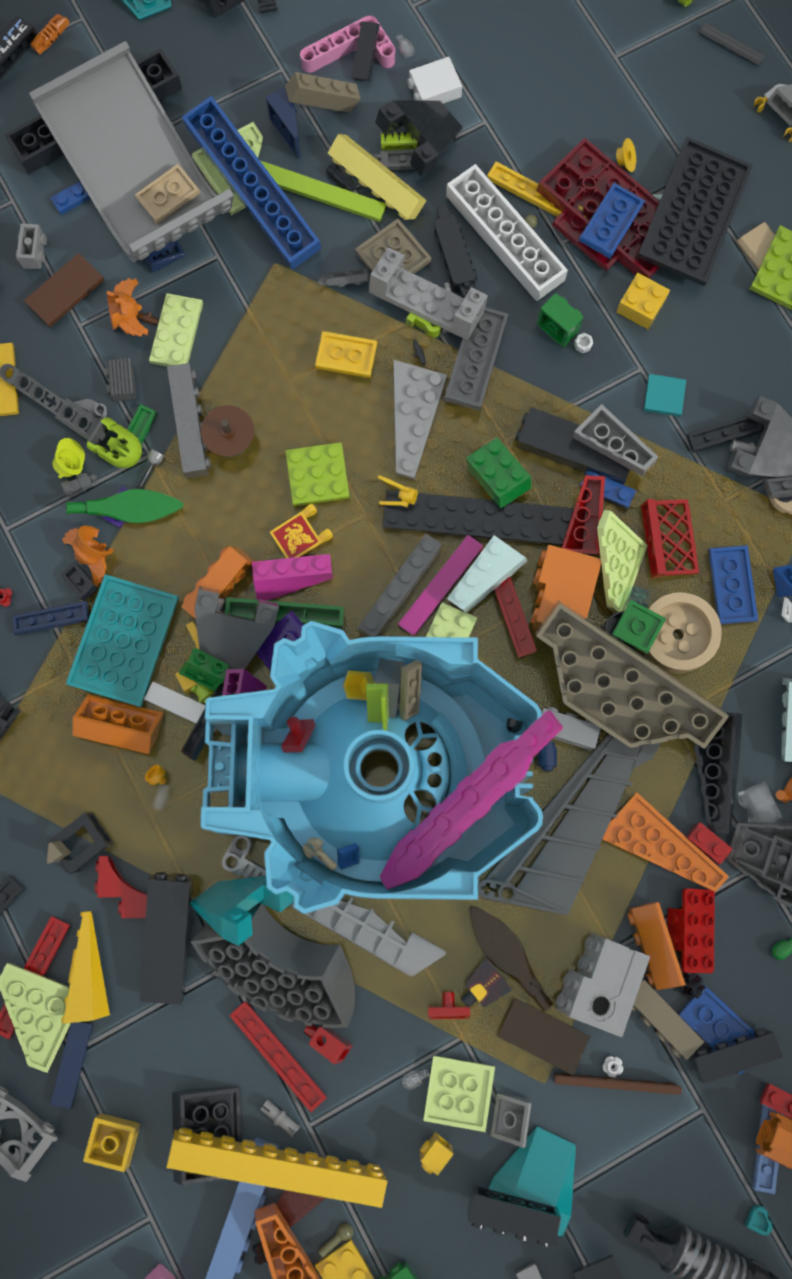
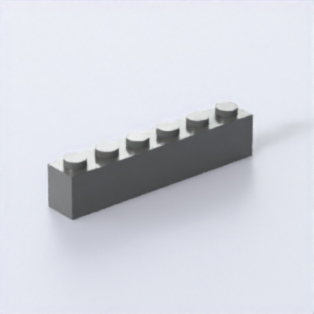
M427 534L424 535L358 626L361 634L366 637L380 636L440 553L441 543Z

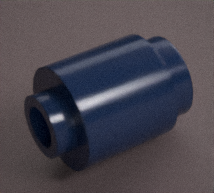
M548 742L537 753V767L541 768L543 772H552L553 768H557V747H555L554 742Z

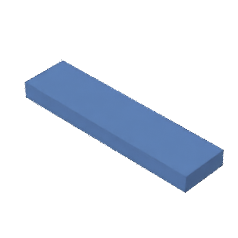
M762 1104L760 1126L764 1119L770 1120L771 1117L768 1116L770 1112L784 1115ZM756 1153L752 1189L775 1194L779 1164Z

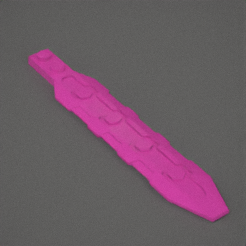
M547 710L518 739L500 743L470 776H466L442 803H438L429 812V816L396 844L380 875V879L387 890L419 878L434 864V860L462 837V834L476 820L481 819L487 814L496 801L525 778L533 757L563 729V726L552 711Z

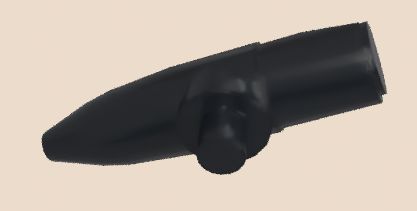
M413 339L415 350L413 357H417L421 365H426L427 361L424 352L417 340Z

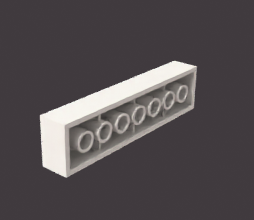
M476 164L447 184L446 197L536 301L565 281L568 272L566 267Z

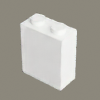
M450 57L409 70L407 82L410 90L413 89L415 100L441 101L446 103L461 98L462 84Z

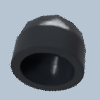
M512 718L507 719L506 728L510 733L513 732L515 734L521 731L523 721Z

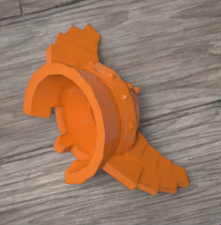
M128 278L116 284L113 292L106 290L112 328L115 330L120 327L126 334L128 333L132 336H148V329L142 326L136 318L138 312L142 309V305L132 298L133 290L138 285V281L136 278L133 280Z
M85 525L69 530V532L65 533V537L62 538L64 544L73 546L74 559H77L80 564L89 566L93 582L99 587V584L103 581L105 569H107L105 557L114 550L110 548L105 551L106 543L100 544L93 539V537L97 538L99 529Z

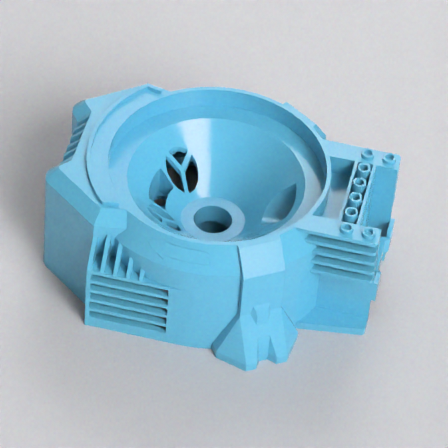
M310 621L302 626L301 637L296 641L283 638L275 643L270 674L272 681L276 685L275 689L212 697L206 700L205 743L209 745L208 787L203 789L201 828L212 830L222 835H243L270 840L271 844L264 853L267 888L275 894L288 891L294 895V907L303 914L336 905L344 894L367 898L478 899V876L533 835L542 825V810L533 800V797L523 796L533 788V784H524L533 776V771H527L524 779L491 806L490 811L481 819L476 820L462 834V837L434 860V864L419 878L389 890L385 888L380 879V875L396 844L419 825L422 810L430 812L433 809L422 806L413 791H425L433 797L436 805L442 803L466 776H470L486 760V757L500 743L518 739L542 716L541 710L535 702L478 660V638L364 637L349 640L343 630ZM380 658L403 661L404 666L418 660L422 663L419 713L403 721L399 718V711L397 710L396 718H389L387 731L383 730L382 723L368 722L366 700L348 699L345 695L343 683L349 670L371 672L375 681ZM291 717H298L299 720L314 719L316 724L302 752L284 753L281 747L290 731L287 720ZM512 718L523 721L521 731L515 734L513 732L510 733L506 728L507 719ZM420 722L428 724L435 733L422 734ZM416 723L418 737L409 746L405 741V730L409 725ZM214 727L223 735H231V743L213 741ZM437 738L435 744L429 749L422 751L414 750L421 739ZM374 751L388 752L398 763L399 769L395 780L384 787H375L368 784L361 775V764L364 758ZM434 752L440 754L442 761L440 765L435 767L431 766L427 760L429 754ZM434 773L440 775L442 779L441 785L437 788L429 786L427 782L429 775ZM229 791L228 807H210V793ZM409 794L418 807L415 823L411 822L404 812V802ZM316 837L324 842L322 850L337 864L335 870L331 871L318 857L313 856L309 859L305 855L303 845L308 843V839ZM354 843L357 844L359 847V863L341 870L338 867L337 850Z

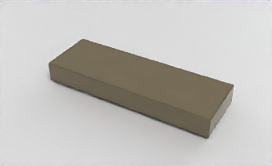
M418 660L401 667L399 718L403 721L419 713L422 663Z

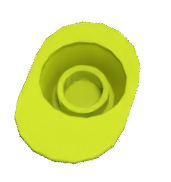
M64 438L59 441L55 457L52 461L53 468L58 473V478L63 476L71 477L81 473L85 460L82 446L70 438Z

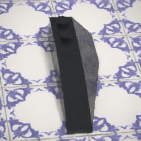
M726 712L729 717L705 749L696 743L694 747L698 762V774L701 780V792L705 803L707 827L712 832L725 834L730 833L743 716V714Z

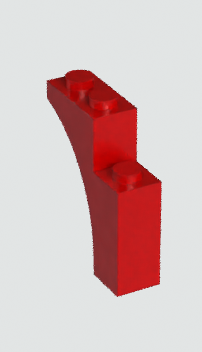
M99 856L95 866L96 873H98V881L95 882L97 897H122V901L118 905V912L121 914V918H146L147 893L137 890L124 880L116 869L112 856Z

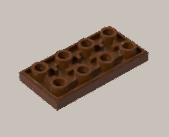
M78 253L28 296L24 302L51 327L101 284L104 278Z

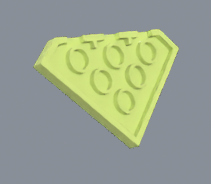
M254 122L237 131L259 158L263 135ZM199 149L193 152L192 158L216 194L219 195L228 189L233 193L232 207L228 211L230 215L245 209V206L204 151Z
M604 510L597 530L606 607L612 612L617 613L624 611L648 545L612 511Z
M7 962L0 975V991L14 1025L20 1046L28 1066L48 1073L71 1024L61 1023V1017L65 1014L66 1004L64 1001L65 997H68L69 986Z

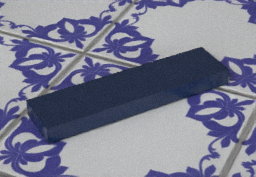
M82 601L12 615L13 634L21 635L86 622L90 617L89 603Z
M84 1021L71 1023L50 1105L72 1109L93 1028L92 1023Z

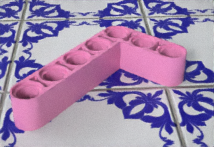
M366 16L305 47L300 52L302 70L307 73L314 72L357 49L361 21L378 24L379 22L373 16ZM380 25L375 57L382 67L391 68L395 64V47Z

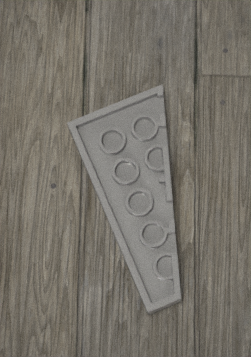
M394 360L396 475L414 480L447 375Z

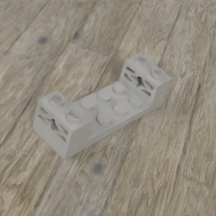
M388 247L370 274L369 293L468 340L484 314L488 295L471 287L466 297L462 298L403 269L404 255Z

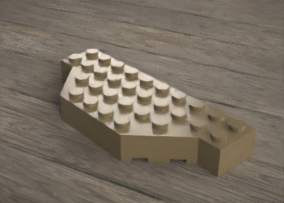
M560 600L555 603L535 632L536 637L553 647L563 703L630 748L649 743L667 742V740L677 738H689L705 749L729 717L723 709Z

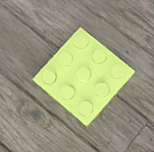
M433 1055L423 1121L486 1132L495 1066Z

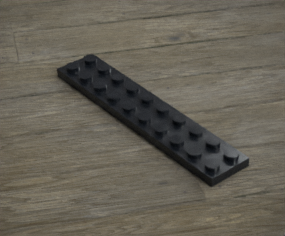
M386 490L385 501H402L398 497L400 491ZM418 493L415 503L413 505L408 504V507L385 505L383 529L463 537L469 535L473 538L492 539L495 535L504 541L562 546L575 508L510 502L500 509L494 500Z

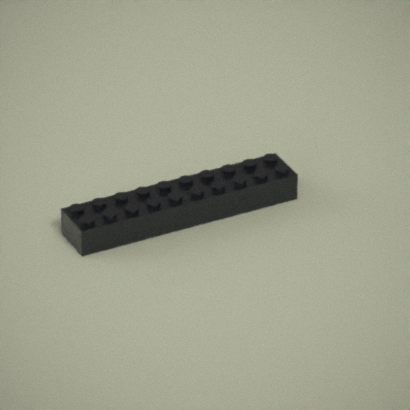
M161 48L136 62L158 101L182 89L178 73ZM41 115L5 134L10 147L28 175L64 155Z

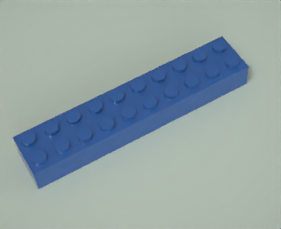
M212 96L182 116L186 129L291 270L321 250L320 240Z

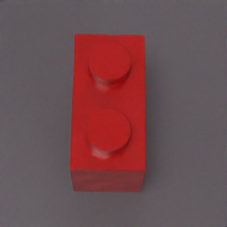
M701 822L695 823L685 835L716 865H721L732 851L729 845Z

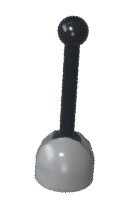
M150 450L148 454L150 465L135 489H142L152 467L159 465L165 456L155 450Z

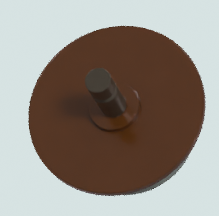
M224 405L213 409L206 415L201 425V437L205 446L214 454L232 457L241 454L249 447L254 437V424L249 414L243 409L232 405Z

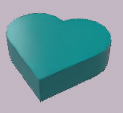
M754 1205L750 1209L744 1225L761 1235H769L772 1232L773 1226L768 1219V1212L763 1206Z

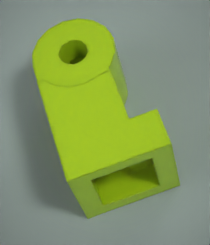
M412 313L406 318V326L412 329L415 325L425 331L426 335L430 338H436L441 333V327Z

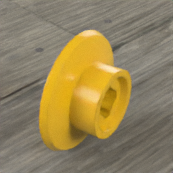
M627 138L624 140L622 147L617 149L616 158L620 167L625 166L629 172H633L636 167V151L632 140Z

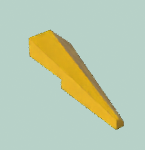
M84 911L80 914L82 921L80 930H77L76 935L79 938L77 949H74L68 979L70 987L68 997H65L64 1001L66 1009L64 1016L61 1017V1023L63 1024L91 1021L110 1015L91 911Z

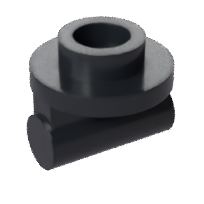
M258 0L260 14L277 11L275 0Z

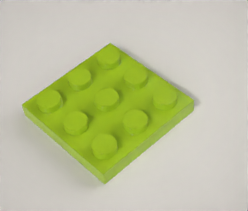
M342 442L286 450L293 506L350 498Z

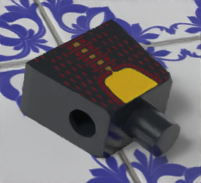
M484 958L464 982L469 991L460 999L467 1007L472 1006L477 1000L483 1007H486L509 993L512 989L487 958Z

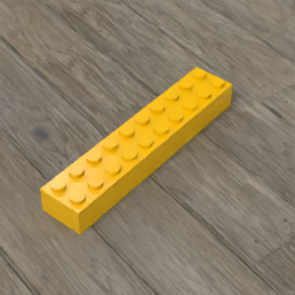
M180 1128L174 1131L167 1168L380 1208L383 1205L387 1179L383 1170L376 1164L359 1165L358 1161L351 1159L343 1162L339 1161V1158L335 1156L322 1158L318 1157V1154L314 1152L301 1154L297 1153V1150L293 1148L280 1150L276 1149V1146L272 1144L259 1146L255 1145V1142L251 1140L238 1142L234 1141V1138L230 1136L216 1138L213 1137L212 1133L201 1132V1134H195L187 1128Z

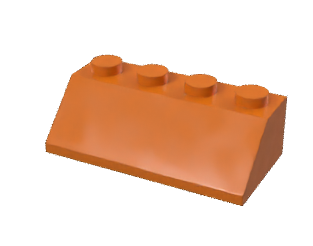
M88 694L73 716V736L150 754L156 743L164 712L140 708L131 704Z
M648 902L628 908L627 919L630 926L633 925L635 930L633 934L634 941L637 946H640L643 954L650 956L646 967L648 974H646L648 984L655 990L685 985L659 902Z

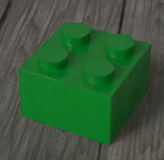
M555 293L540 308L537 326L564 348L579 333L584 317L578 309L570 306L564 297Z

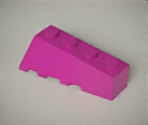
M330 554L252 562L257 600L268 601L276 599L282 595L299 591V589L333 579Z

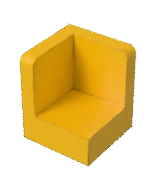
M352 670L347 672L343 689L348 699L367 701L366 685L367 683L374 684L371 672Z

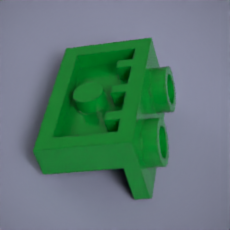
M193 648L189 659L180 668L179 674L215 691L224 681L229 665L197 648Z

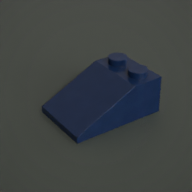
M283 86L266 96L269 120L299 159L301 153L296 121L297 110L294 103L289 102L286 89Z

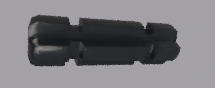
M330 164L326 168V173L333 177V180L342 188L351 192L355 191L356 184L349 181V178L340 170H337L334 165Z

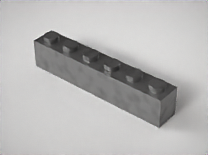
M190 363L168 366L167 370L183 473L186 479L209 475L208 469L211 468L209 457H206L205 454L208 448L203 443L201 437L202 422H200V416L203 413L201 404L197 403L200 393L198 386L195 387L194 383L197 380L196 370L191 368Z

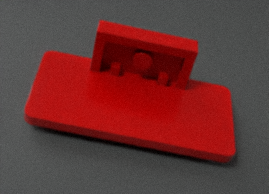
M685 888L682 892V909L668 908L667 929L674 950L682 951V972L713 973L715 893L711 890Z

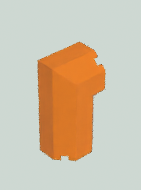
M770 1112L768 1114L771 1117L770 1120H763L757 1134L756 1144L760 1145V1149L756 1148V1153L792 1170V1120L778 1113Z

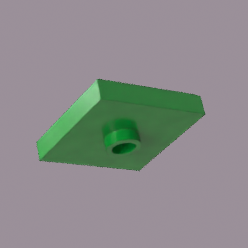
M629 600L611 635L648 654L666 618L633 600Z

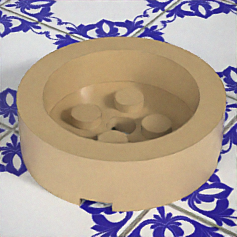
M672 593L659 598L650 606V610L665 617L666 620L649 653H643L649 661L668 673L684 674L700 668L715 655L721 642V623L715 610L705 600L689 593ZM674 630L682 632L683 638L681 640L673 637Z

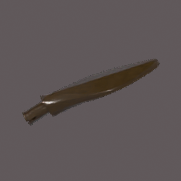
M471 906L470 917L478 943L486 957L494 966L518 982L528 995L534 998L543 1012L551 1008L553 1002L550 1001L542 990V985L534 975L524 948L515 933L493 915L476 906Z

